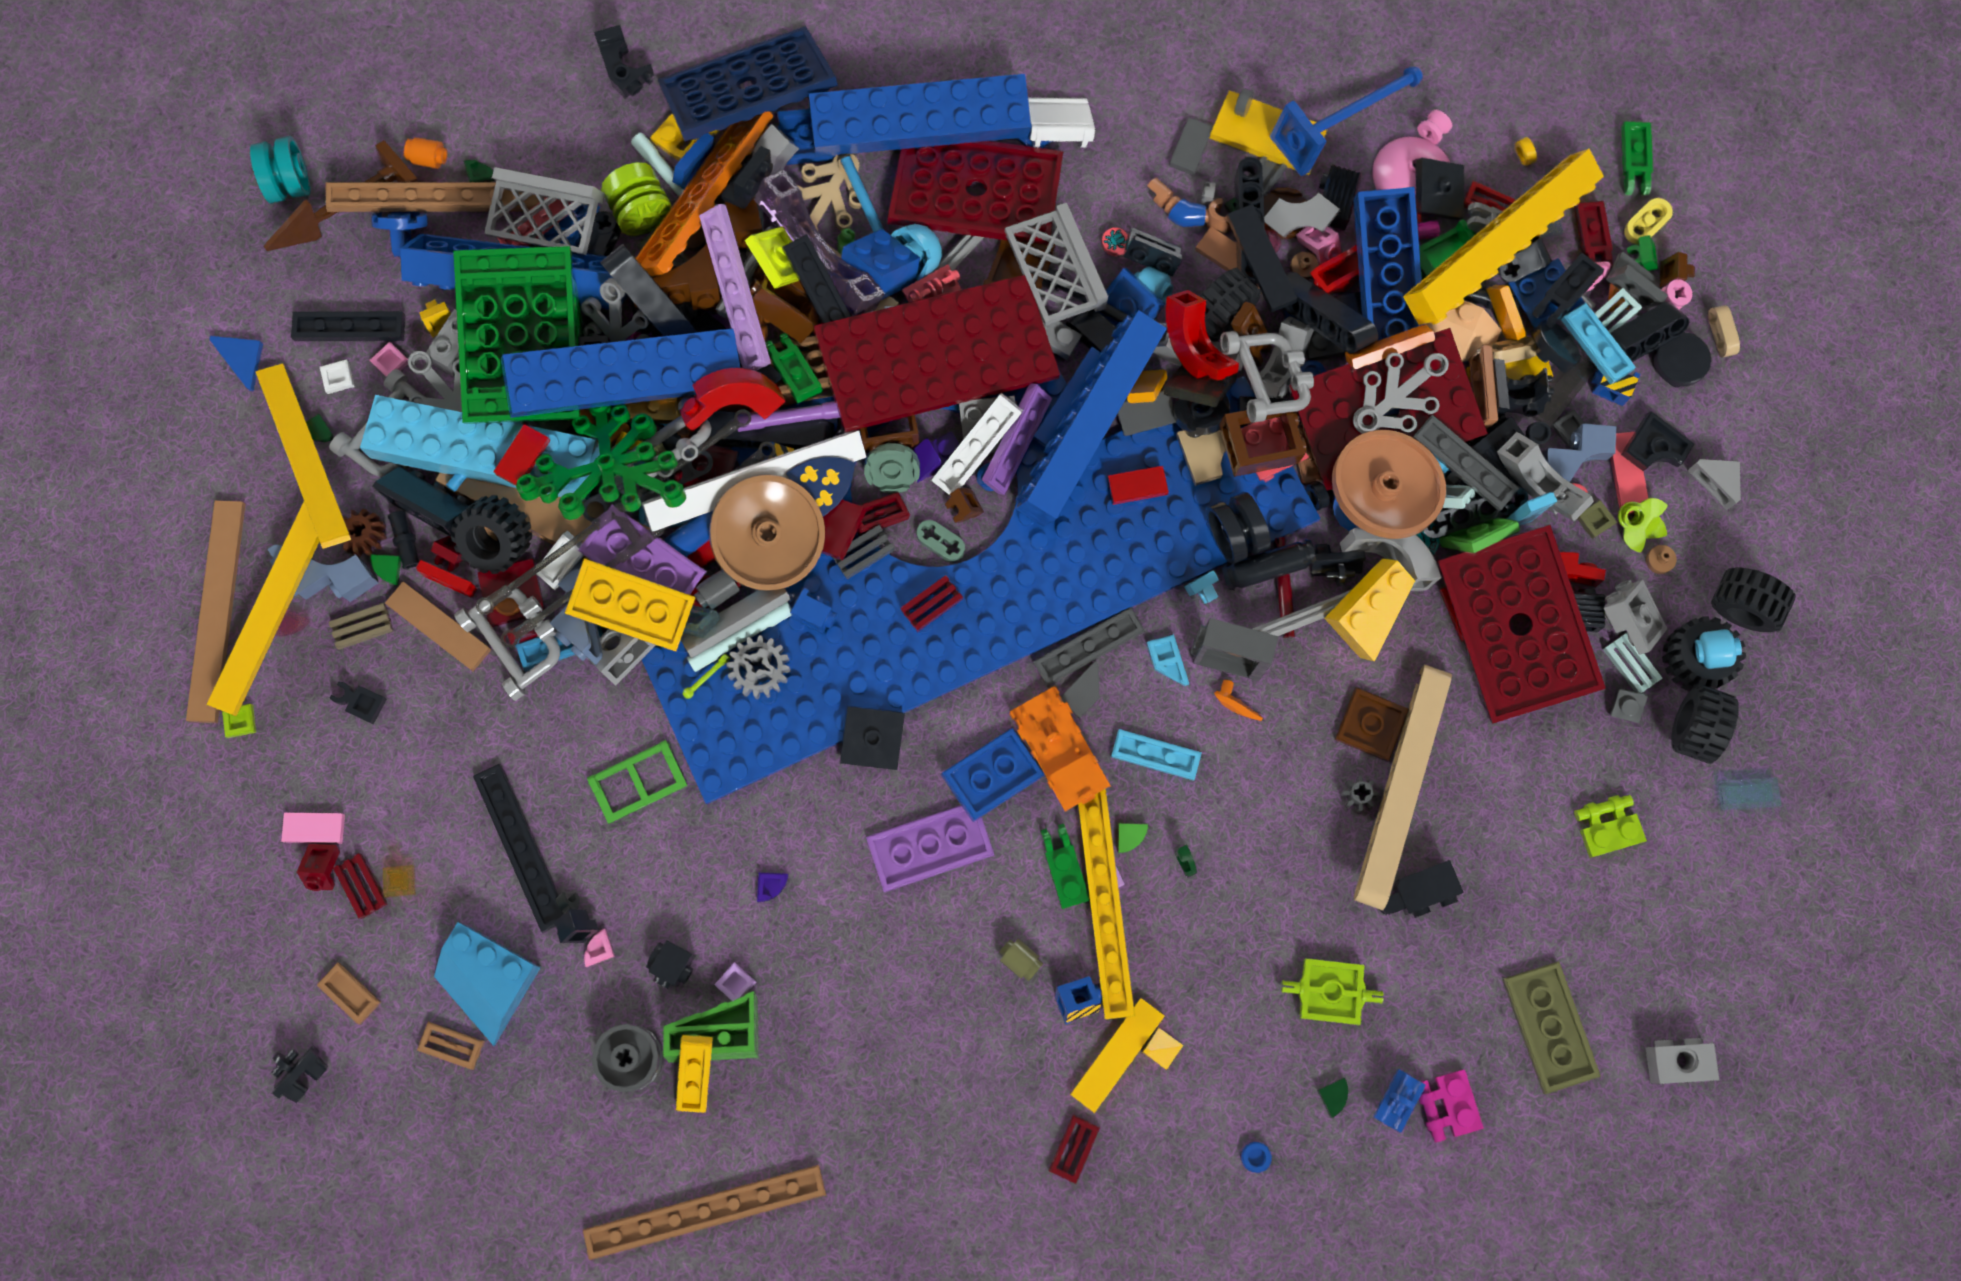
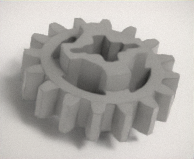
M759 636L757 642L753 643L752 639L748 637V645L743 646L741 643H738L739 652H730L734 662L727 663V667L734 671L728 674L730 680H737L733 685L736 690L744 687L743 695L745 697L750 692H753L755 699H759L760 693L764 692L766 697L769 698L771 689L780 692L778 683H787L788 681L783 673L790 672V667L784 665V663L789 661L788 655H780L784 649L782 645L774 648L775 642L772 638L767 643H764L763 637ZM759 650L757 653L748 655L752 651ZM772 654L777 659V669L770 665ZM762 662L766 670L758 669L755 673L752 665L759 666ZM740 666L747 669L745 680L741 677ZM770 680L766 684L759 685V683L762 681Z

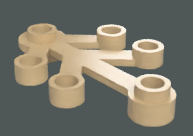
M836 155L833 163L820 166L808 163L802 167L801 177L806 182H813L817 177L834 175L828 183L807 188L797 185L790 188L788 198L793 204H801L804 200L820 197L808 220L798 224L796 234L806 235L802 229L809 227L812 229V233L807 235L817 237V225L831 202L836 215V227L841 231L845 228H851L852 217L846 212L839 189L844 180L850 194L849 205L854 209H860L862 206L860 203H855L852 200L856 193L840 160L850 156L858 172L859 161L855 155ZM812 170L814 175L807 176L805 171ZM799 192L802 196L794 198L792 193ZM845 218L849 223L842 225L839 220Z

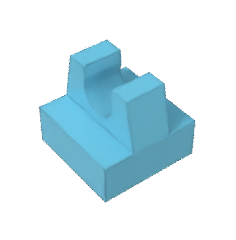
M1213 570L1185 585L1184 588L1189 596L1198 593L1204 604L1209 603L1218 597L1212 584L1219 581Z

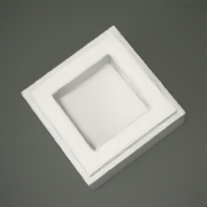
M347 359L320 366L327 394L355 387Z

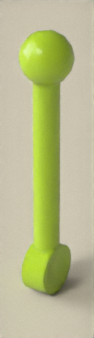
M724 654L690 688L688 687L683 690V696L687 699L692 698L694 691L721 666L725 665L730 660V657Z

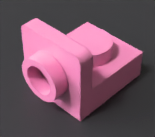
M1328 226L1323 232L1315 228L1306 227L1297 234L1298 242L1316 254L1319 265L1342 252L1339 234Z

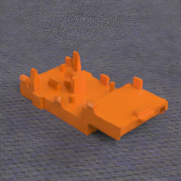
M1053 686L1011 710L1009 714L1019 728L1017 731L1023 741L1026 740L1031 749L1032 756L1036 758L1048 780L1047 784L1050 789H1053L1066 812L1081 802L1084 805L1096 798L1095 794L1111 787L1099 766V761L1093 755L1081 734L1080 727L1076 725L1071 714L1073 712L1067 702H1063L1057 687Z

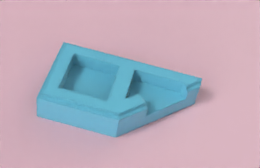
M1174 634L1148 641L1146 644L1154 670L1183 686L1189 685Z

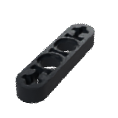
M1515 484L1520 488L1516 492L1519 496L1515 497V502L1509 501L1500 511L1493 506L1492 510L1488 513H1481V504L1486 500L1477 494L1473 499H1470L1468 504H1465L1464 509H1466L1467 515L1464 520L1456 522L1453 519L1454 513L1459 509L1442 508L1436 518L1438 522L1435 524V528L1431 529L1428 526L1423 532L1428 537L1438 538L1511 514L1528 501V493L1521 486ZM1447 519V521L1449 522V525H1447V524L1444 522V520Z

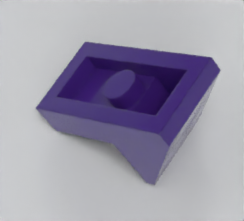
M952 431L931 443L926 438L913 450L920 462V474L917 483L938 472L960 445Z

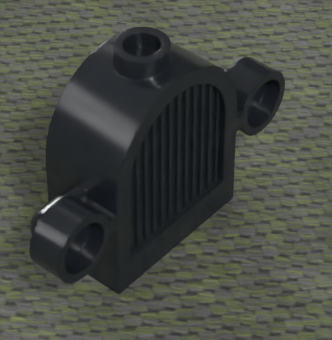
M1512 417L1501 418L1487 430L1488 434L1477 437L1468 445L1510 481L1518 484L1505 468L1497 451L1516 432L1537 444L1546 443L1551 437V428L1547 423H1531L1524 434ZM1461 480L1460 485L1469 486Z

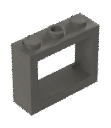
M1210 618L1206 626L1201 625L1199 632H1197L1190 654L1195 655L1193 664L1260 681L1272 664L1279 636Z

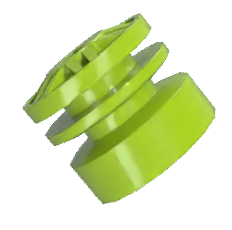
M635 162L626 164L614 170L602 183L601 191L605 193L604 198L610 210L613 211L612 213L622 233L626 235L638 236L651 232L660 225L672 207L664 189L661 188V184L652 166L647 163Z

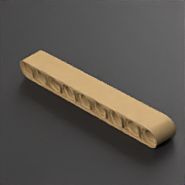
M1425 664L1419 672L1422 675L1419 684L1416 683L1408 708L1409 711L1403 725L1354 893V901L1380 910H1384L1389 900L1452 679L1451 673Z

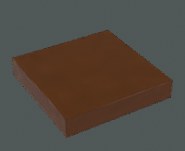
M1355 687L1335 740L1389 762L1409 709Z

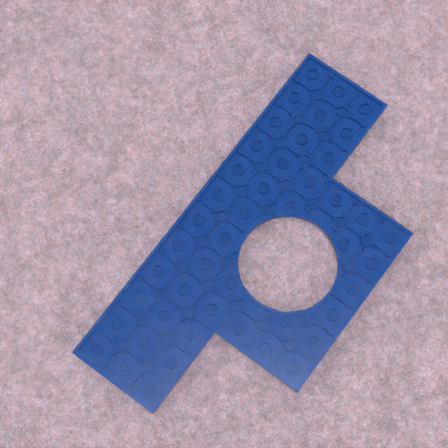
M1061 372L1059 379L1037 384L1052 398L1040 424L1067 385ZM1245 376L1217 388L1227 395L1230 402V413L1238 412L1237 400L1239 396L1255 397ZM1028 386L1002 394L1006 397L1014 396L1017 406H1019ZM996 394V395H992V396H988V397H984V398H995V397H998L1000 394ZM834 396L804 401L792 404L781 410L821 405L822 403L833 402L835 399ZM959 404L940 408L960 414ZM1202 407L1197 408V412L1204 413L1209 410H1203ZM837 418L827 420L817 419L833 423L834 432L837 430ZM891 421L867 427L868 437L872 438L873 435ZM1176 422L1129 436H1124L1121 431L1101 441L1057 519L1043 527L1014 509L1013 515L1000 537L985 551L967 561L950 566L926 567L904 562L888 554L851 578L846 579L834 559L821 553L814 568L802 580L784 589L791 599L788 601L791 609L803 588H806L810 591L811 598L814 599L815 596H819L827 600L832 611L838 614L837 619L831 629L826 628L824 633L821 634L790 616L751 638L753 643L757 642L759 636L763 637L764 643H767L770 638L774 639V648L782 645L784 650L780 655H788L789 661L784 663V665L790 667V672L783 673L788 681L787 683H778L780 692L771 689L769 698L766 697L764 692L760 693L759 699H755L753 692H750L745 697L743 695L744 687L739 690L734 688L733 685L737 680L729 679L728 674L734 670L728 669L727 663L734 662L730 652L738 653L739 649L737 646L724 653L730 657V660L697 688L690 699L683 696V690L688 687L690 688L723 655L695 672L687 660V657L690 655L680 640L676 652L656 645L642 659V662L705 803L709 804L841 743L847 705L906 713L1109 619L1130 607L1137 606L1229 563L1220 552L1208 524L1206 510L1211 505L1218 502H1225L1229 505V500L1232 496L1241 492H1248L1257 503L1265 519L1271 543L1274 542L1275 538L1286 537L1318 522L1321 518L1293 466L1274 474V478L1267 482H1264V480L1260 481L1256 473L1234 477L1226 452L1221 461L1222 477L1195 486L1176 436L1177 432L1183 431V429ZM1032 439L1016 471L1018 493L1024 485L1027 486L1029 481H1032L1033 478L1029 475L1038 461L1041 462L1047 455L1043 452L1045 447ZM731 447L733 451L739 452L737 461L741 469L762 462L766 456L771 455L769 450ZM1163 466L1169 491L1168 495L1113 505L1107 480L1109 475ZM851 484L842 499L852 503ZM856 532V534H855V536H854V538H853L852 541H854L855 539L859 538V535H858L857 532ZM870 540L862 546L858 547L857 549L853 550L849 554L845 555L844 559L873 541ZM876 547L845 567L847 570L881 550V548ZM946 575L949 581L956 587V590L963 596V600L917 632L900 608ZM943 586L909 612L912 614L947 587ZM949 594L915 620L920 622L953 598V595ZM709 617L701 622H698L690 627L685 628L683 634L712 617ZM747 640L741 644L743 646L748 645ZM759 650L752 651L748 655L757 653ZM772 654L770 665L777 669V659ZM762 662L759 666L752 665L755 673L758 669L766 670ZM740 666V674L744 680L746 679L747 669ZM770 680L762 681L759 683V685L766 684Z

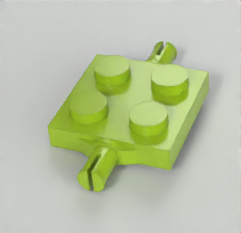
M1304 959L1303 974L1300 982L1282 980L1281 986L1293 987H1281V993L1299 994V1019L1361 1025V1011L1365 1002L1382 1004L1384 999L1372 997L1384 996L1383 991L1366 990L1364 965Z

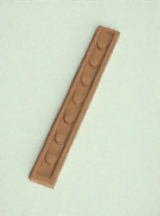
M326 182L327 212H489L496 182ZM504 189L501 201L506 206L516 197L511 190ZM533 194L524 200L528 210H531L540 202L537 196ZM518 204L510 211H523V209Z
M214 501L186 721L218 723L219 710L206 704L226 663L246 506L242 501Z
M815 1165L583 1229L589 1260L821 1197L826 1195L820 1166Z

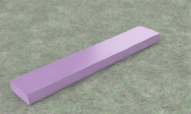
M718 204L699 215L729 323L731 329H734L742 368L757 371L771 364L726 205Z

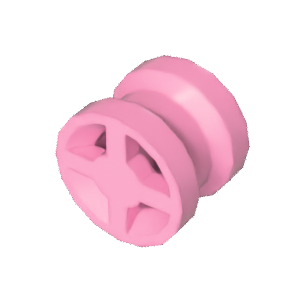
M1433 110L1429 113L1428 120H1424L1418 125V133L1424 139L1436 145L1441 141L1442 135L1451 130L1452 122L1442 111Z
M1673 280L1661 289L1668 295L1665 302H1672L1678 309L1691 301V287L1683 280Z

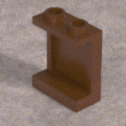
M1001 240L988 278L984 280L983 285L1023 275L1009 241ZM1018 241V242L1023 243V244H1025V245L1028 244V242ZM1033 243L1031 247L1045 252L1048 245ZM1053 244L1049 252L1052 256L1055 255V244ZM1030 253L1025 258L1026 264L1034 268H1038L1042 258ZM1046 260L1041 270L1047 272L1052 262ZM1038 276L1035 282L1036 288L1042 289L1043 287V278L1040 276Z

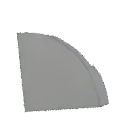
M1204 183L1201 204L1205 205L1207 209L1213 201L1216 183Z

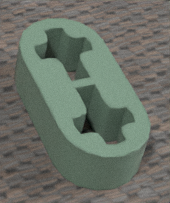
M926 520L918 526V541L948 562H957L964 556L965 544L963 540L933 520ZM934 528V535L939 540L937 541L933 537H929L927 540L924 539L923 530ZM943 541L951 546L957 543L959 553L947 554L948 549L942 544Z

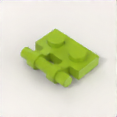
M1615 795L1609 797L1608 801L1598 804L1591 802L1585 804L1584 808L1574 811L1577 821L1585 819L1589 821L1590 827L1582 829L1580 832L1590 858L1647 841L1638 815H1625L1624 808L1634 804L1631 795L1622 797ZM1612 812L1615 820L1602 824L1600 815Z

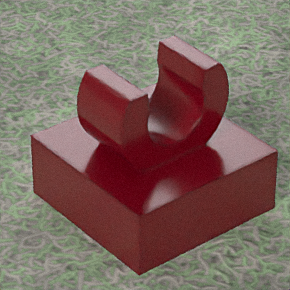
M450 536L434 541L431 552L437 554L434 560L436 565L442 564L444 559L449 561L448 572L457 569L459 562L463 561L460 558L462 557L461 553L456 552L454 549L456 543L452 542Z

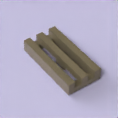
M384 603L329 621V626L333 631L332 636L336 641L335 646L338 650L393 631ZM382 613V615L342 629L338 628L340 626L364 619L366 617ZM382 622L385 623V626L352 636L350 638L342 640L341 636L371 627L373 625Z

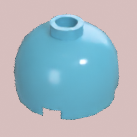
M912 224L899 228L891 234L893 238L920 257L916 275L917 281L937 269L942 258V249L939 239L931 229L926 226Z

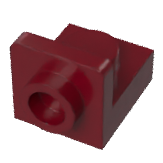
M308 845L296 871L306 889L312 891L334 889L335 883L330 874L340 853L337 845Z

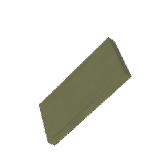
M1554 962L1503 978L1506 992L1543 1094L1601 1077L1560 962Z

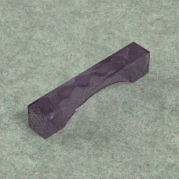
M785 170L763 178L754 200L777 228L784 227L792 242L806 234L808 235L851 317L875 311L885 293L868 272L858 270L847 264L826 244L810 218L801 190Z

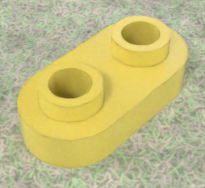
M1661 198L1650 200L1626 224L1624 228L1626 239L1632 244L1639 245V237L1650 235L1652 238L1671 218L1673 210L1670 203ZM1652 212H1657L1660 218H1656L1652 215ZM1634 229H1639L1642 235L1635 233Z

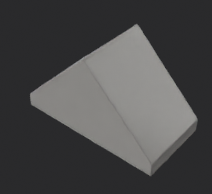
M1700 459L1687 470L1726 510L1741 500L1740 462Z

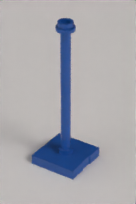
M1416 66L1408 67L1404 70L1403 76L1315 124L1310 122L1306 114L1293 100L1285 105L1269 137L1302 177L1311 171L1327 142L1321 132L1407 85L1411 87L1417 86L1423 78L1422 72Z

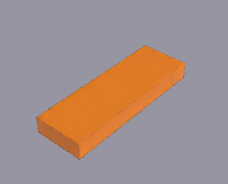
M1423 324L1376 341L1374 344L1350 354L1346 352L1345 356L1347 362L1354 369H1358L1386 359L1390 353L1400 354L1433 342L1435 336L1433 330Z

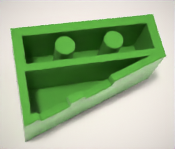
M754 991L731 1002L719 1004L718 1007L703 1013L699 1012L665 1025L663 1057L669 1063L680 1062L682 1035L713 1037L711 1060L759 1058L758 999Z

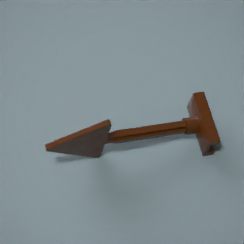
M385 140L375 145L379 161L384 165V168L378 170L376 175L364 182L417 181V177ZM304 200L263 247L267 251L316 241L322 237L318 223L338 212H327L326 205H324L314 213L309 201Z

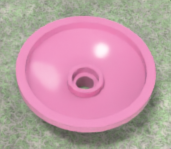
M1418 137L1398 138L1385 145L1376 156L1372 168V178L1376 190L1415 187L1416 194V168L1412 164H1416L1417 159L1428 158L1444 162L1450 161L1437 145L1426 139Z

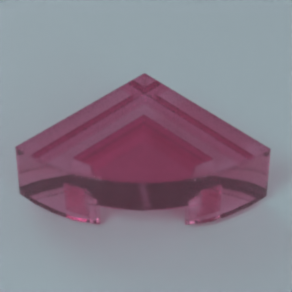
M287 610L275 636L285 637L303 630L310 620Z

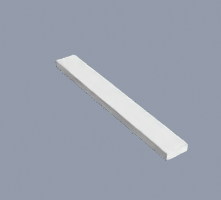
M853 430L686 487L684 490L687 499L681 506L676 508L667 507L661 496L642 502L650 529L653 532L713 511L721 496L729 488L750 477L775 475L789 479L786 475L788 471L810 459L838 457L855 462L866 458L860 433L858 430Z

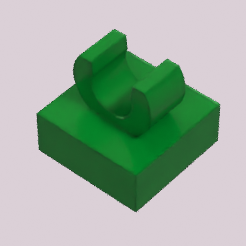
M1650 235L1639 237V246L1632 245L1627 248V252L1629 254H1639L1635 261L1641 266L1643 265L1647 271L1658 270L1654 241Z

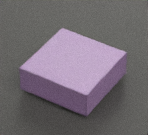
M734 962L714 985L733 1001L744 997L756 984V981Z

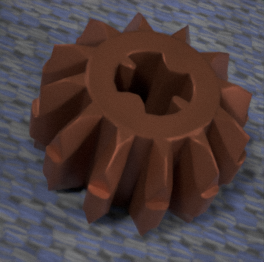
M362 508L359 514L357 511L351 510V517L349 519L342 516L351 540L340 544H344L343 549L347 553L353 551L354 555L356 554L358 557H361L363 552H365L368 556H371V547L374 546L376 549H381L382 546L377 541L387 539L386 535L382 532L386 525L379 521L380 517L376 513L370 514L367 509Z

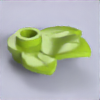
M1648 498L1641 503H1625L1618 511V521L1624 527L1623 540L1625 544L1632 550L1641 553L1644 549L1646 538L1656 539L1667 536L1665 524L1659 516L1666 510L1668 505L1657 498ZM1634 511V517L1631 520H1628L1627 516L1629 512Z

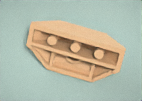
M1467 301L1459 307L1449 310L1446 313L1447 318L1435 325H1432L1431 322L1425 323L1434 333L1451 328L1462 362L1469 361V358L1482 345L1489 346L1497 342L1501 332L1500 327L1484 308Z

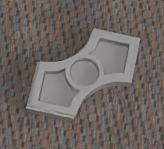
M1317 193L1316 196L1306 202L1297 204L1289 203L1279 198L1264 217V222L1283 237H1286L1293 230L1302 227H1311L1323 232L1340 212V209L1320 193Z

